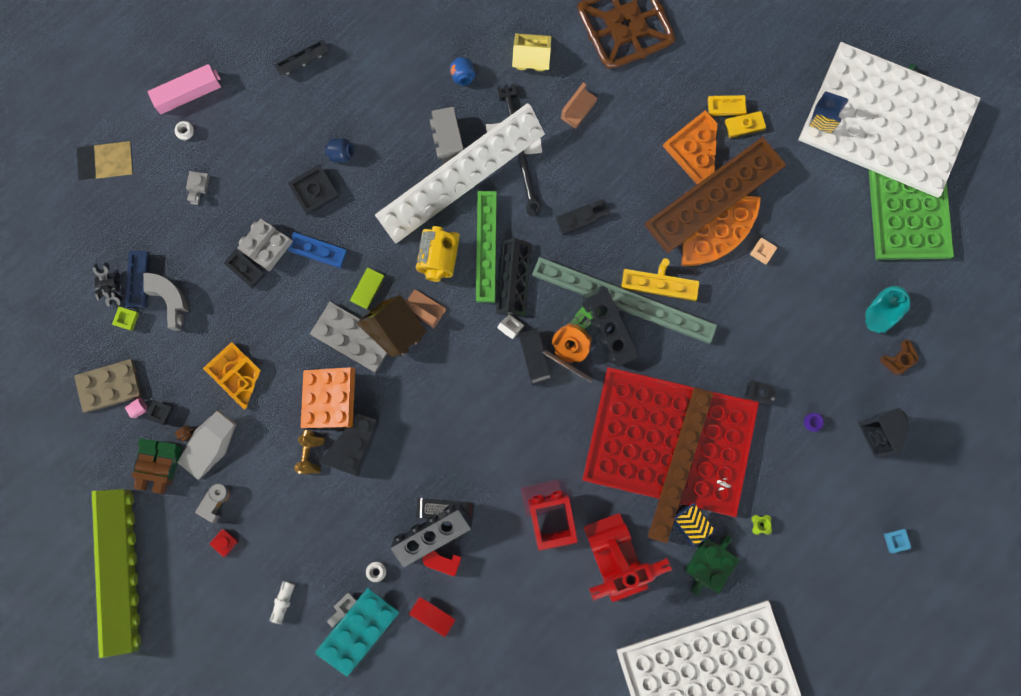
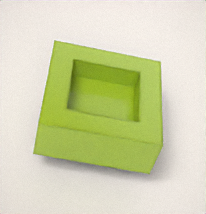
M118 307L112 325L133 331L139 313Z

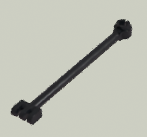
M515 83L511 84L512 91L510 92L508 85L504 86L505 93H502L501 87H497L499 101L505 100L509 116L515 113L512 98L517 97ZM523 150L518 154V159L528 198L526 211L529 216L534 217V210L530 207L532 205L537 206L535 210L537 217L541 212V205L534 196L526 156Z

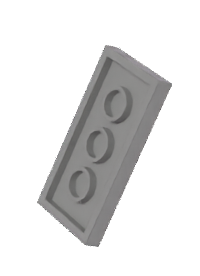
M329 302L310 335L376 373L388 353L357 325L356 322L360 320L359 318Z

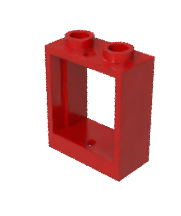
M554 491L551 495H535L532 499H528L539 551L578 543L567 492ZM564 504L569 529L541 535L536 509Z

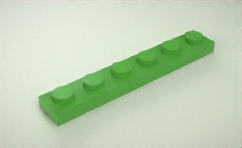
M478 191L476 302L495 303L496 191Z

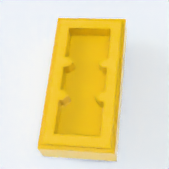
M745 95L708 97V114L710 116L745 115L747 113Z
M761 111L725 120L729 138L766 129Z

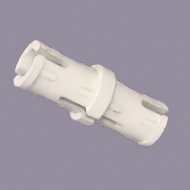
M282 581L278 597L274 600L275 606L269 621L282 624L286 609L290 606L289 601L295 587L294 584Z

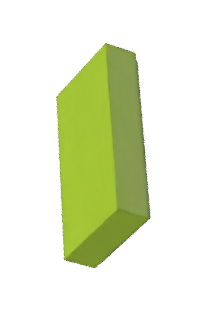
M367 267L350 302L368 310L385 276Z

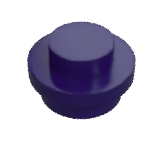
M809 413L804 418V426L810 432H817L824 425V420L818 413Z

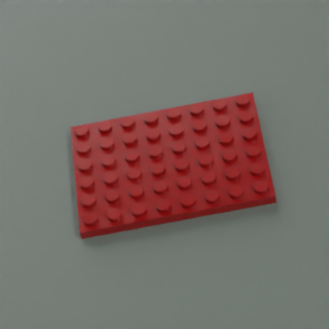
M607 367L582 481L659 499L691 394L695 387ZM707 391L713 393V397L680 504L690 506L695 503L699 509L736 517L759 403ZM717 481L726 482V484H731L732 487L726 488L719 483L717 484Z

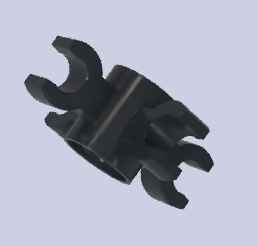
M107 262L104 263L103 270L96 263L93 266V272L98 276L94 280L96 289L94 294L97 301H100L101 297L106 296L105 303L108 307L111 306V299L115 300L117 305H120L122 297L116 293L120 291V274L118 269H115L113 273H109L110 266Z

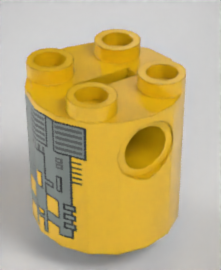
M433 226L432 230L424 229L421 236L416 270L425 274L427 280L440 282L441 277H452L460 234L457 232H445L444 228Z

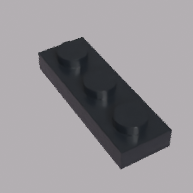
M320 40L274 64L280 76L283 74L289 75L294 71L293 69L308 65L310 60L325 56L329 49L325 42Z

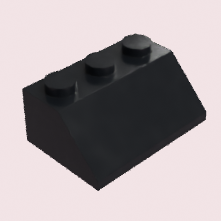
M900 407L878 413L858 422L875 458L901 453L909 424L906 413Z

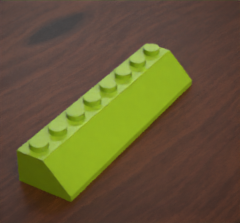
M129 489L92 491L99 658L138 651L141 645V636L138 634L140 616L137 614L139 596L136 593L138 575L135 573L137 555L134 553L136 536L133 533L135 516L132 513L134 496Z

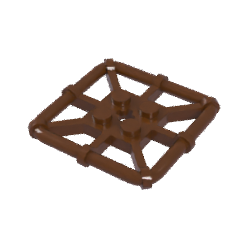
M582 0L577 5L579 16L588 32V39L592 41L601 62L607 69L617 68L637 59L642 60L647 55L674 44L676 40L674 31L664 13L665 8L660 4L659 0H650L654 9L641 13L637 5L638 0H633L622 6L618 0H611L614 9L607 12L588 6L601 0ZM587 14L603 19L607 28L595 31ZM658 15L666 34L650 29L645 20ZM623 21H629V27L622 25ZM610 34L615 45L608 59L599 38ZM647 35L662 42L643 49L637 39ZM631 42L636 52L614 60L619 46Z

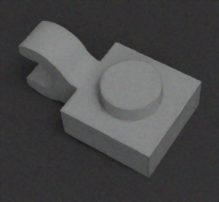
M189 171L186 190L189 191L187 200L191 201L190 204L199 205L200 194H206L210 178L207 173Z
M349 592L334 606L337 612L327 621L331 627H334L357 601Z

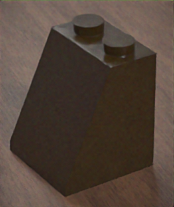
M401 295L382 301L356 322L391 357L397 355L401 357L408 353L409 347L418 344L426 333V330Z

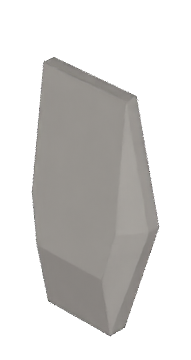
M216 411L194 431L177 463L200 480L226 455L236 424L221 411Z

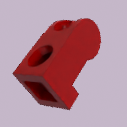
M434 550L423 556L422 560L428 568L455 577L462 557L454 554L453 558L450 559Z

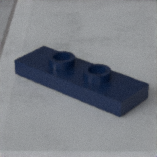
M129 251L125 305L127 308H147L148 294L144 292V273H149L150 252Z

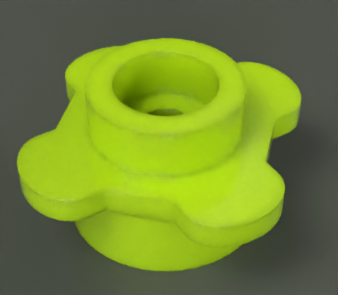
M754 515L751 520L754 526L752 532L754 534L765 533L768 535L772 532L771 517L769 515H764L763 517Z

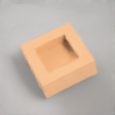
M761 237L750 255L766 265L777 247Z

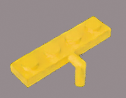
M665 258L659 265L658 274L624 269L621 289L696 301L699 281L665 276L666 268L669 265V260Z

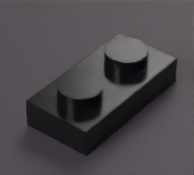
M237 249L224 262L230 270L252 289L265 276Z

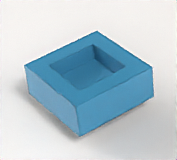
M906 529L884 533L889 553L911 549Z

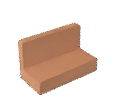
M584 82L563 108L561 119L575 129L597 102V97L586 91L587 84Z
M417 290L412 292L408 300L404 299L414 315L435 328L446 311L443 306Z

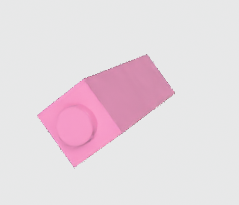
M207 64L147 92L154 107L160 114H163L221 88L218 82L221 78L217 70H212L210 65Z

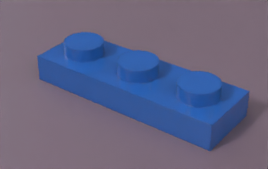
M293 232L291 237L293 242L287 249L289 252L339 269L342 268L347 255L346 249Z

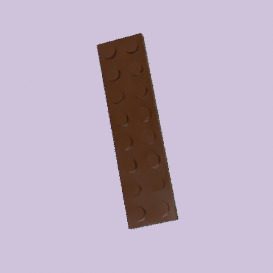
M761 137L645 222L644 225L668 254L785 168L786 164L764 137Z

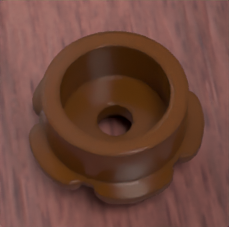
M189 425L183 426L175 432L176 440L185 442L190 439L194 429L190 428Z

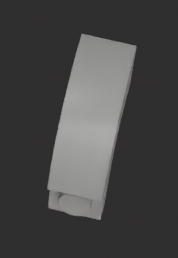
M144 273V292L150 296H161L164 298L167 304L168 328L173 331H182L181 325L184 324V317L181 312H189L184 294L166 278L156 274Z

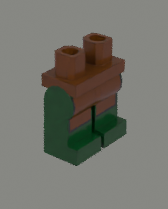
M139 438V451L134 464V471H132L131 477L135 478L134 489L147 491L149 481H154L152 492L165 494L168 484L172 485L182 446Z

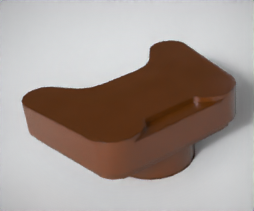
M908 339L901 342V351L894 357L882 356L880 358V363L894 375L904 373L919 361V357Z

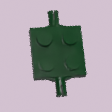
M725 534L720 544L714 543L708 538L701 542L684 570L696 581L690 591L691 593L698 596L703 586L712 589L718 594L720 593L739 562V559L730 554L726 549L732 540L731 537Z

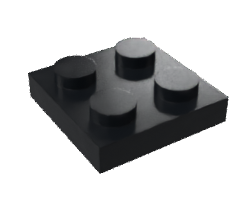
M320 164L288 182L307 216L339 198L338 193Z

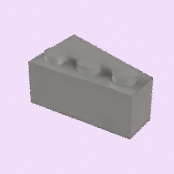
M453 107L431 111L433 119H429L431 130L436 131V133H432L434 143L439 145L436 148L437 157L442 159L443 165L463 151Z

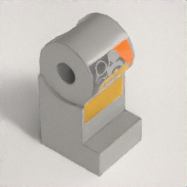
M221 484L213 485L195 513L211 523H217L220 516L216 513L221 504L229 498V488Z

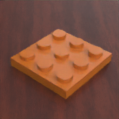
M355 368L303 371L301 428L353 427Z

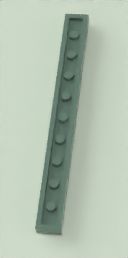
M540 257L532 274L536 278L580 295H585L604 286L608 288L617 309L708 344L711 343L717 327L713 323Z

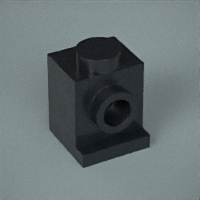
M751 380L747 382L744 399L758 402L759 405L768 406L770 402H774L776 391H773V385ZM760 390L765 391L764 396L760 395Z

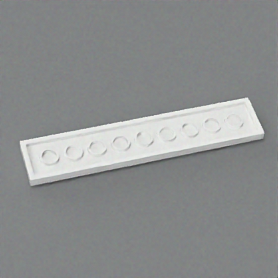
M528 103L375 214L394 243H398L545 135L532 107Z

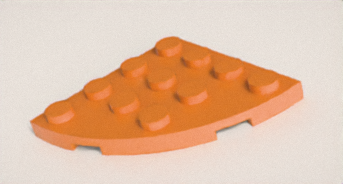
M745 196L683 242L681 266L710 263L734 250L750 232L758 215L761 197Z

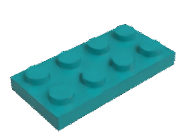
M367 588L315 651L316 655L348 677L396 618L399 611L370 588Z

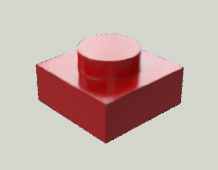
M222 529L209 545L223 557H226L239 541L226 529Z

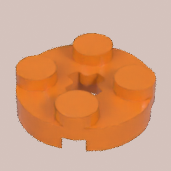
M567 324L555 333L552 345L554 344V352L561 360L567 363L580 362L590 352L592 338L583 328ZM568 340L574 341L575 344H576V347H575V346H572V348L569 347V342H568Z

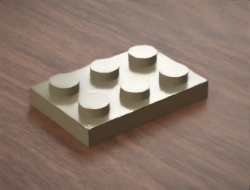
M132 359L74 375L84 413L142 397Z

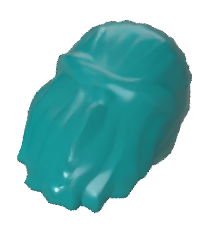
M890 286L881 291L866 309L865 323L867 328L877 333H885L900 321L910 309L911 300L907 291L899 286Z

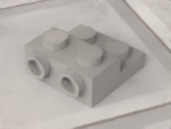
M260 218L258 222H254L251 225L249 234L239 240L238 249L247 257L268 271H271L293 241Z

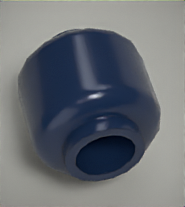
M332 138L329 140L328 145L325 146V154L331 162H348L354 156V146L346 138Z

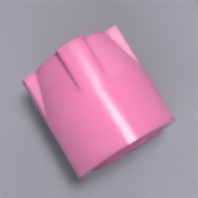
M141 398L136 399L125 407L131 418H137L148 411L147 405Z

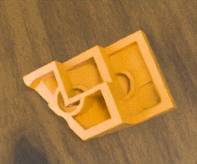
M231 342L203 369L245 410L261 370Z

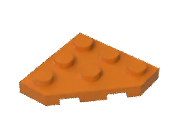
M706 110L663 144L666 151L696 184H699L715 172L714 161L718 123Z

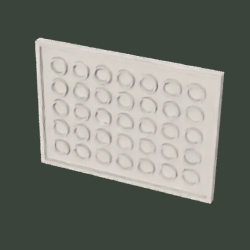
M841 42L798 140L938 198L943 192L980 97ZM825 91L849 99L848 103L839 113L838 117L842 120L832 134L809 126L815 106Z
M767 600L616 649L631 696H801L770 603Z

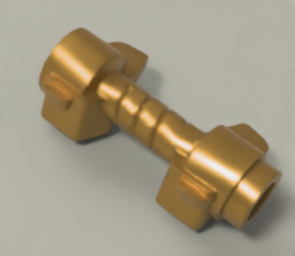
M303 430V434L298 437L299 445L303 446L301 462H297L294 466L296 473L318 474L321 472V467L309 462L311 447L324 445L325 441L324 438L315 437L314 431Z

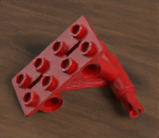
M620 513L584 526V531L604 580V583L589 588L590 593L593 594L591 595L593 601L607 595L610 596L612 602L618 601L648 589L647 583L652 582L656 576L672 571L671 566L667 565L670 564L667 558L651 565L649 563L641 564L638 561L631 543L630 533Z

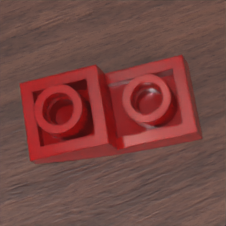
M421 597L418 598L409 613L410 616L443 637H446L455 622L454 618Z

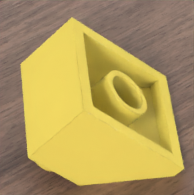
M515 33L512 67H516L519 70H526L527 68H532L536 71L549 70L551 36Z

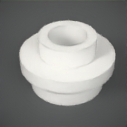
M182 121L176 125L175 134L179 139L187 140L193 136L194 128L189 122ZM188 129L186 133H182L183 130Z
M373 562L366 569V576L372 582H380L386 575V568L380 562ZM375 568H378L380 570V574L378 576H375L373 574V570Z

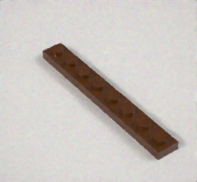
M696 387L693 388L647 535L648 538L666 544L668 542L713 393Z

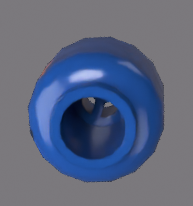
M459 57L450 65L452 79L456 84L467 86L472 83L476 73L470 59Z

